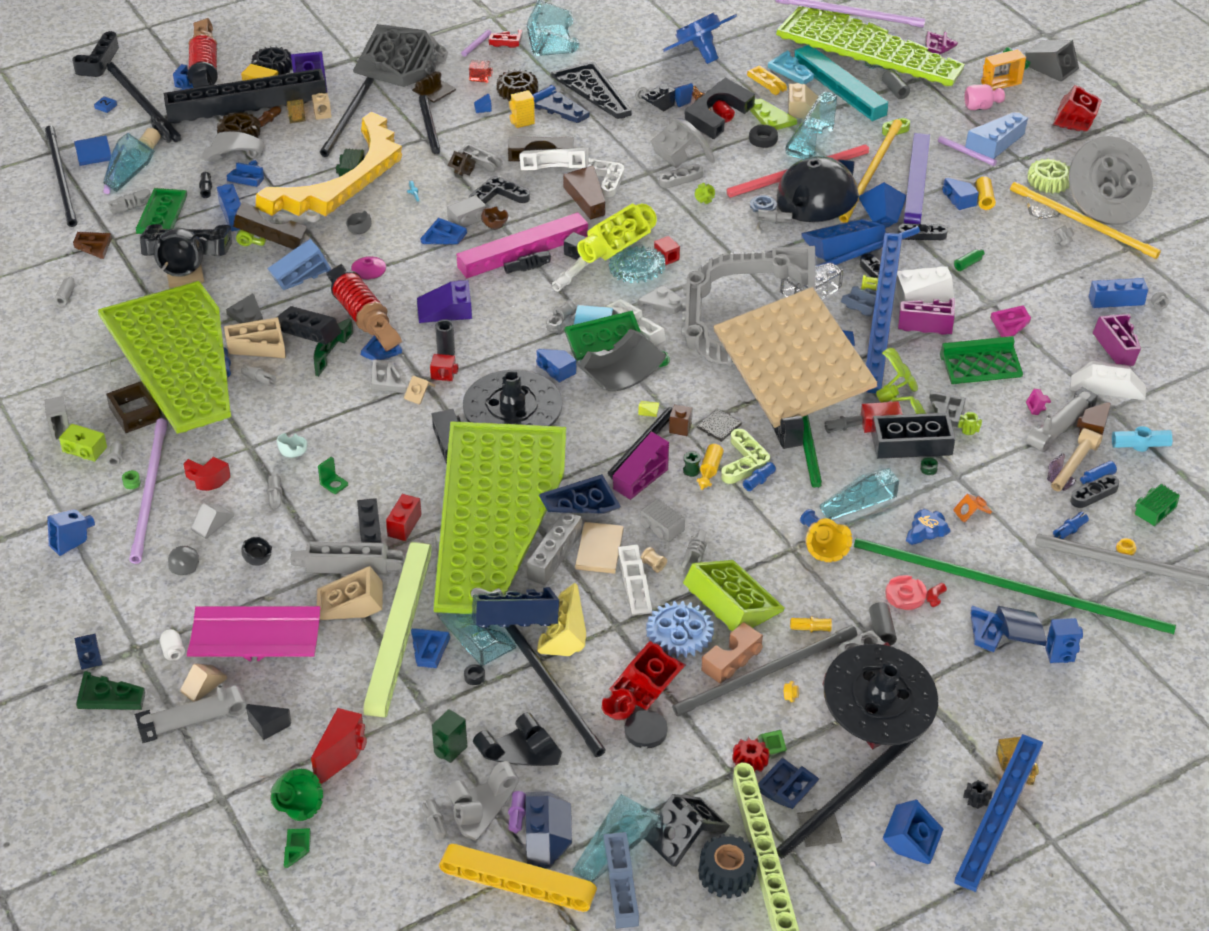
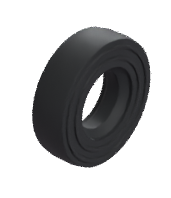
M757 125L751 128L749 132V141L756 147L768 148L777 143L778 132L772 126ZM759 135H767L769 137L763 138L759 137Z

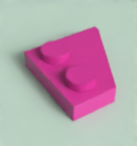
M1024 305L992 312L990 316L1001 337H1014L1031 321V317Z

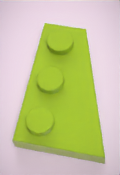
M762 98L755 99V105L750 109L751 113L762 125L772 126L776 130L797 125L796 118Z

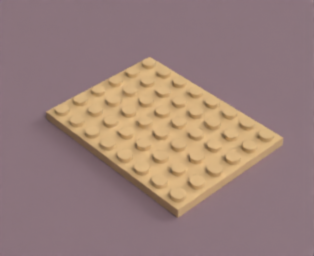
M813 287L714 325L716 335L774 428L780 426L781 418L797 415L803 417L877 387L876 379Z

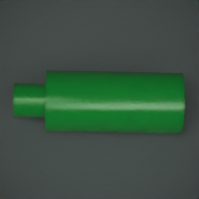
M974 249L956 259L954 267L956 270L962 271L982 260V256L985 255L984 250Z

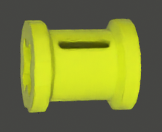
M863 274L861 289L870 288L877 291L878 277H867Z

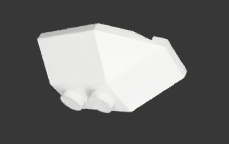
M1091 361L1071 376V391H1078L1081 387H1084L1095 394L1145 400L1146 385L1128 365Z

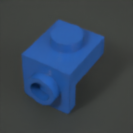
M181 64L173 73L174 85L177 88L185 89L189 86L187 65Z

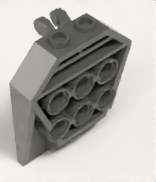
M377 24L353 72L406 87L420 81L436 70L433 62L437 59V53L426 30Z

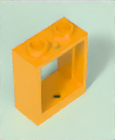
M1017 49L985 57L981 83L990 85L992 90L1022 84L1026 56ZM1011 63L1009 74L994 77L995 67Z

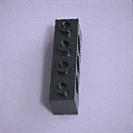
M290 306L277 316L281 332L327 345L342 333L336 318Z

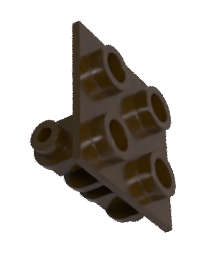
M435 71L417 81L412 91L422 96L426 95L428 100L434 103L455 91L456 88L442 81L441 73Z

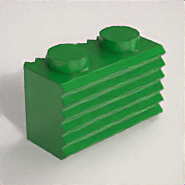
M1163 484L1158 485L1156 488L1152 487L1144 498L1140 497L1135 503V515L1156 526V524L1158 525L1163 518L1167 517L1177 508L1180 495L1176 491L1170 490L1169 487L1167 488L1166 485L1163 486Z

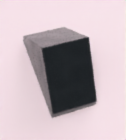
M254 704L246 705L248 721L263 740L291 726L292 722L288 708Z

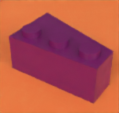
M950 298L947 302H939V299H933V303H923V300L901 302L898 329L920 331L922 333L933 332L941 335L952 334L955 317V298Z
M651 431L614 473L613 490L631 500L668 470L669 441Z

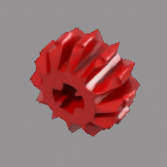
M748 736L746 741L740 739L738 744L734 746L732 760L735 766L740 763H747L753 767L754 772L757 770L762 773L764 767H767L769 763L770 752L766 748L765 742L759 743L758 737L755 740H751Z

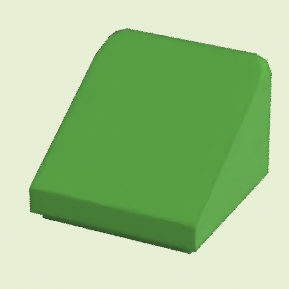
M782 730L767 732L758 736L760 743L765 742L766 748L770 752L769 755L787 751Z

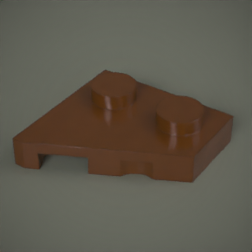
M77 232L73 245L76 249L104 259L112 236L111 233Z

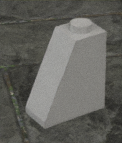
M63 396L44 400L46 418L53 443L60 442L59 437L70 426Z

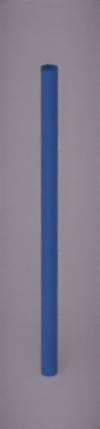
M917 226L899 234H902V239L920 233V229ZM884 239L816 265V273L882 248Z

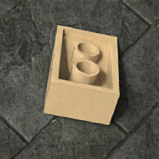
M369 566L318 588L317 606L321 608L320 620L365 618L381 611L383 606V581Z

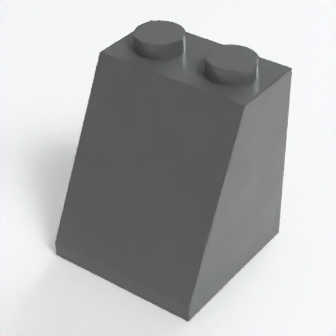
M1042 40L1025 52L1026 59L1030 61V64H1028L1030 65L1029 68L1058 81H1063L1079 69L1073 40Z

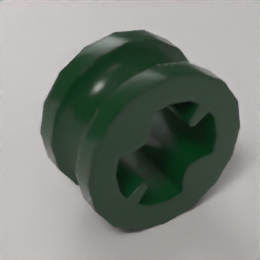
M930 457L924 458L921 461V472L929 476L936 474L938 471L937 460Z

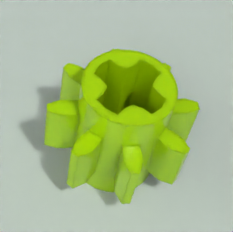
M705 183L699 184L694 193L696 200L705 204L712 202V199L715 198L714 187L709 185V183L706 185Z
M974 412L960 415V420L958 421V428H962V433L965 435L979 433L982 425V419H978V415Z

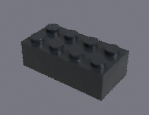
M949 413L873 416L871 435L877 459L953 455L955 435Z

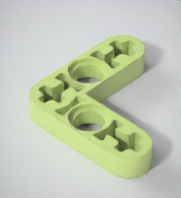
M734 429L731 432V444L744 457L724 466L721 470V479L727 484L736 483L751 476L753 471L762 468L767 462H770L769 453L744 429ZM752 447L754 450L749 451L745 448ZM747 465V466H749L750 468H749V469H743V468H741V466Z

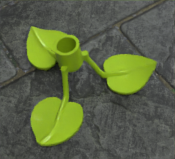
M894 348L886 349L882 354L890 360L898 374L887 385L883 386L884 388L876 391L879 401L882 403L910 400L916 414H926L918 399L915 400L913 396L897 398L900 387L908 383L910 389L916 392L918 384L908 366L902 362L898 352ZM899 377L905 378V381L899 385H892Z

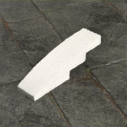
M638 545L618 547L620 566L631 615L651 614V601Z

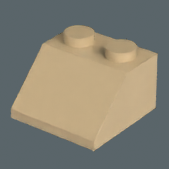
M789 84L788 114L794 118L820 119V98L805 84Z

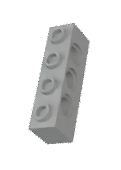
M562 513L527 561V579L542 585L547 584L582 534L581 516L573 513Z

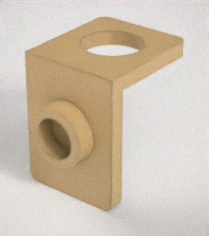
M412 375L404 399L420 405L428 385L435 387V384Z

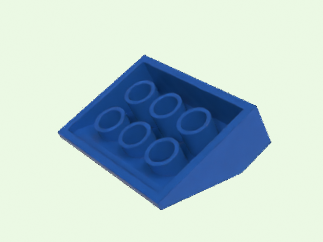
M859 219L803 232L801 235L809 246H815V255L818 258L829 261L835 257L883 240L886 231L883 224Z

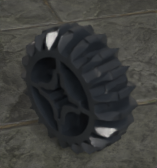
M265 47L252 55L251 64L276 70L278 75L290 73V70H292L291 52L288 49H283V47Z

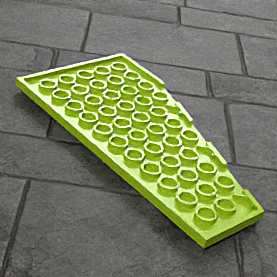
M798 6L776 32L777 36L785 40L790 39L798 44H808L812 48H822L826 52H836L840 56L853 57L854 60L867 61L871 65H881L885 69H894L899 73L912 74L913 77L926 78L930 82H940L944 86H953L965 64L950 57L945 59L939 54L931 53L927 47L911 40L906 42L898 36L888 34L889 30L873 23H863L860 19L850 17V14Z
M200 281L98 309L99 317L177 434L231 417L220 311Z
M450 422L434 612L472 614L473 598L471 591L474 588H481L488 592L499 588L503 596L508 592L547 512L539 495L559 488L564 477L566 427Z

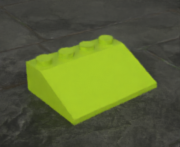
M734 560L692 563L683 581V584L689 591L696 595L702 604L708 607L718 619H721L730 631H734L743 622L754 628L783 612L785 609Z

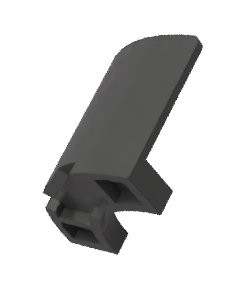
M629 329L625 336L613 345L614 348L612 350L587 351L578 367L603 390L620 391L646 379L660 366L666 355L642 333Z

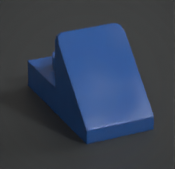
M693 83L673 88L675 89V100L678 107L691 103Z

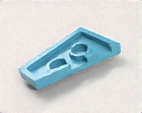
M788 50L768 62L769 69L797 83L807 84L814 79V74L805 65H800L798 59L792 57Z

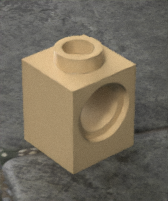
M328 93L312 95L315 119L331 118Z

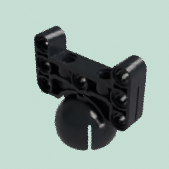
M160 224L148 225L140 236L141 254L144 256L154 255L160 269L168 262L163 271L176 277H183L193 273L201 265L203 255H226L232 245L230 225H218L215 229H163V226Z

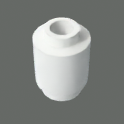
M172 629L162 632L159 642L164 657L167 660H178L185 653L179 633Z

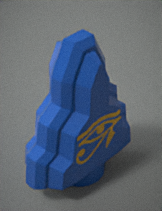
M925 508L920 509L914 515L915 520L912 522V529L908 531L906 542L911 545L918 544L925 539L931 540L936 537H944L951 530L945 522V517L939 511L932 513Z

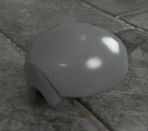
M366 211L354 213L346 221L348 230L354 234H363L372 225L370 214Z
M189 546L176 547L170 552L168 557L169 570L177 575H188L195 572L197 563H199V555L196 549Z

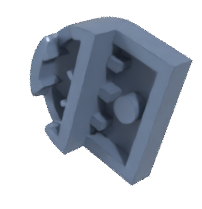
M853 286L851 293L842 296L841 303L846 304V307L849 309H857L861 311V314L870 317L874 312L876 291L870 288H866L864 291L858 286Z

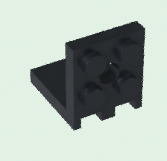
M672 794L642 837L671 866L677 867L701 831L726 833L730 825L701 797ZM673 827L675 830V837L671 840L669 838L668 833L669 830Z

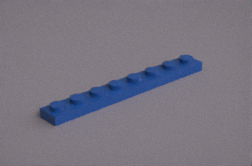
M1022 734L955 877L954 884L974 892L977 891L1041 752L1043 741Z

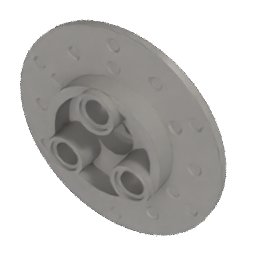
M1104 136L1087 142L1077 151L1070 165L1069 185L1075 202L1086 215L1098 222L1115 225L1131 221L1144 211L1152 195L1153 177L1148 161L1136 146L1118 137Z

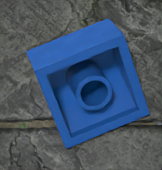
M915 799L895 806L882 839L896 854L925 864H931L944 829Z

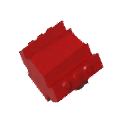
M1074 85L1069 93L1062 98L1052 125L1069 130L1087 132L1098 114L1102 100L1096 95L1085 91L1084 88Z
M649 641L629 663L609 690L621 688L630 690L636 698V705L648 710L686 664L663 652L661 646Z

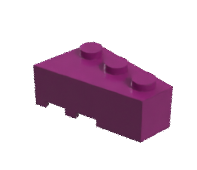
M1130 314L1099 316L1092 334L1116 364L1134 366L1141 351V346L1137 334H1134V325L1130 322Z

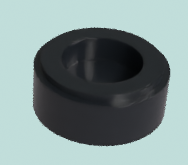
M476 664L466 667L464 670L465 682L469 685L483 683L485 680L484 668Z

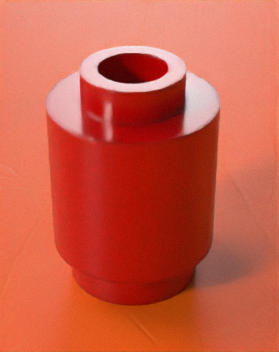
M719 100L714 103L713 112L725 119V123L733 119L735 111L725 101Z

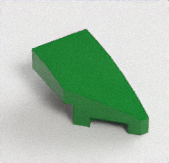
M310 828L287 829L284 868L292 866L310 852Z

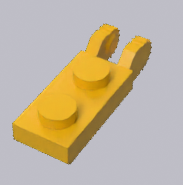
M760 65L747 71L748 77L769 89L774 95H778L780 91L784 92L787 90L786 83Z

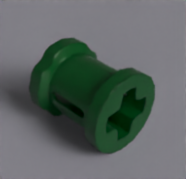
M695 451L686 452L683 456L685 462L683 473L689 477H695L700 473L699 462L701 456Z

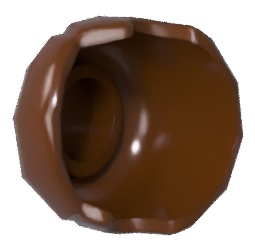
M497 206L487 207L483 209L481 214L482 222L488 228L494 230L502 228L509 217L505 209L500 211Z

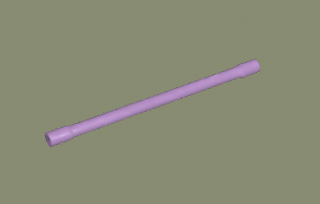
M775 0V3L792 4L909 24L910 26L922 28L925 23L924 18L908 17L814 0Z
M162 418L156 421L155 436L134 543L130 552L129 560L134 564L142 561L144 539L163 440L168 425L167 420Z

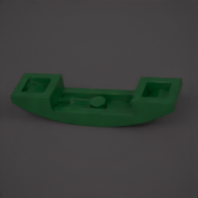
M348 318L338 323L342 333L327 345L317 343L313 356L315 376L319 377L327 367L326 357L338 342L345 344L353 334L352 319Z

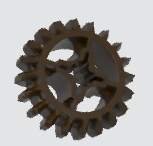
M508 70V72H503V75H499L496 82V90L504 100L511 101V94L527 90L531 94L538 92V80L536 75L532 74V72H527V70Z
M248 112L228 114V116H223V119H219L217 134L222 132H240L258 138L261 127L259 120L253 114L248 115Z

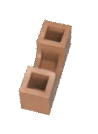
M743 622L730 633L729 648L732 650L726 651L717 645L702 656L701 671L721 684L726 679L731 678L737 669L744 667L750 658L761 652L763 648V635Z

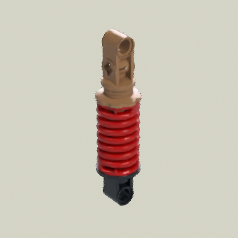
M205 18L193 23L194 35L188 43V79L193 84V88L214 85L218 79L217 41L212 36L213 26L210 19Z
M342 264L326 272L332 283V295L345 308L359 329L375 335L386 352L402 343V339L397 331L389 324L387 308L381 304L357 272L346 271Z

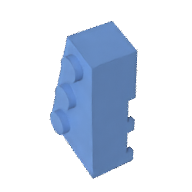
M311 239L267 268L283 291L302 284L303 280L311 277L313 279L318 278L319 274L331 270L321 250Z

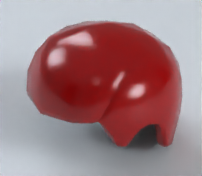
M625 688L612 690L609 698H603L601 709L605 715L614 720H625L635 710L636 698L630 690Z

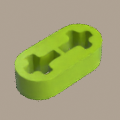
M898 118L902 122V126L897 135L908 132L910 130V120ZM894 120L883 124L882 134L884 136L887 135Z

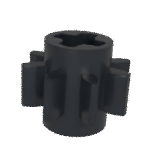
M977 780L972 784L968 782L963 798L968 799V806L979 809L983 806H988L993 791H987L988 784Z

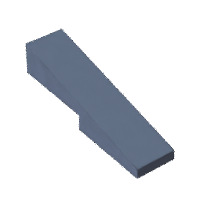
M627 833L604 834L615 928L638 927L639 911Z

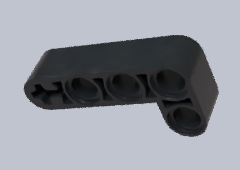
M105 32L90 55H76L72 58L76 75L99 77L104 74L107 69V63L111 62L119 49L116 32Z
M801 415L781 418L780 426L776 428L772 425L782 449L802 446L804 423Z

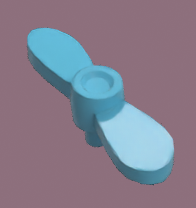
M409 181L410 190H407V193H411L416 201H419L418 188L414 186L413 181Z

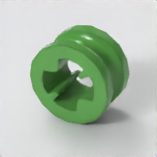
M127 471L122 475L123 486L126 489H135L140 486L141 480L137 471Z

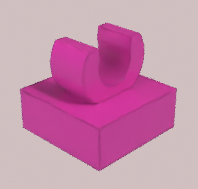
M1035 388L1026 401L1032 415H1039L1041 411L1047 409L1045 404L1051 403L1050 398L1047 395H1043L1041 389Z

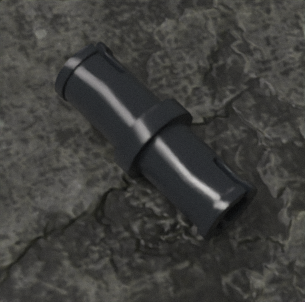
M206 171L200 175L199 188L201 189L200 194L202 198H209L211 196V174Z

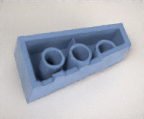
M1013 112L968 131L965 148L994 159L1025 134L1028 117L1023 116L1021 113Z

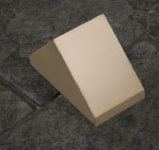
M193 664L180 691L191 701H198L224 682L227 676L213 665Z

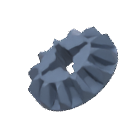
M767 195L755 196L750 201V208L753 209V212H758L759 209L773 211L777 207L776 200Z

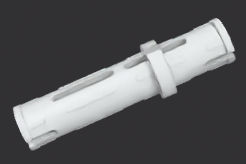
M580 256L576 262L566 271L561 272L559 277L552 282V285H554L552 288L557 292L561 291L589 263Z

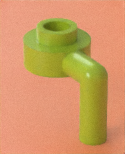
M239 230L236 235V241L242 246H250L252 243L264 246L266 239L256 238L253 234L243 230Z

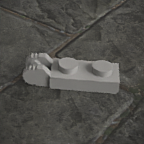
M468 143L458 150L461 154L464 151L472 155L471 159L475 160L476 164L485 167L487 171L494 172L496 166L499 168L503 165L501 158L473 144Z

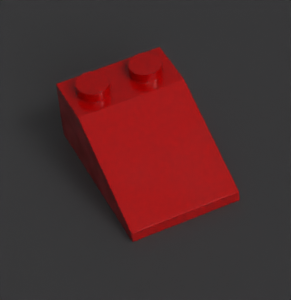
M337 708L311 756L313 775L318 777L321 785L357 759L360 751L365 749L367 738H365L364 734L365 724H363L362 714Z

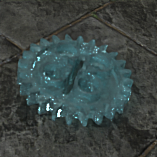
M635 246L633 249L628 247V250L623 249L622 252L612 256L609 262L610 274H613V277H617V280L623 279V282L630 280V283L633 281L639 283L640 280L646 282V279L653 280V277L658 278V274H663L662 271L665 270L666 266L664 255H661V251L657 252V249L651 250V247L645 249L644 246L641 248Z

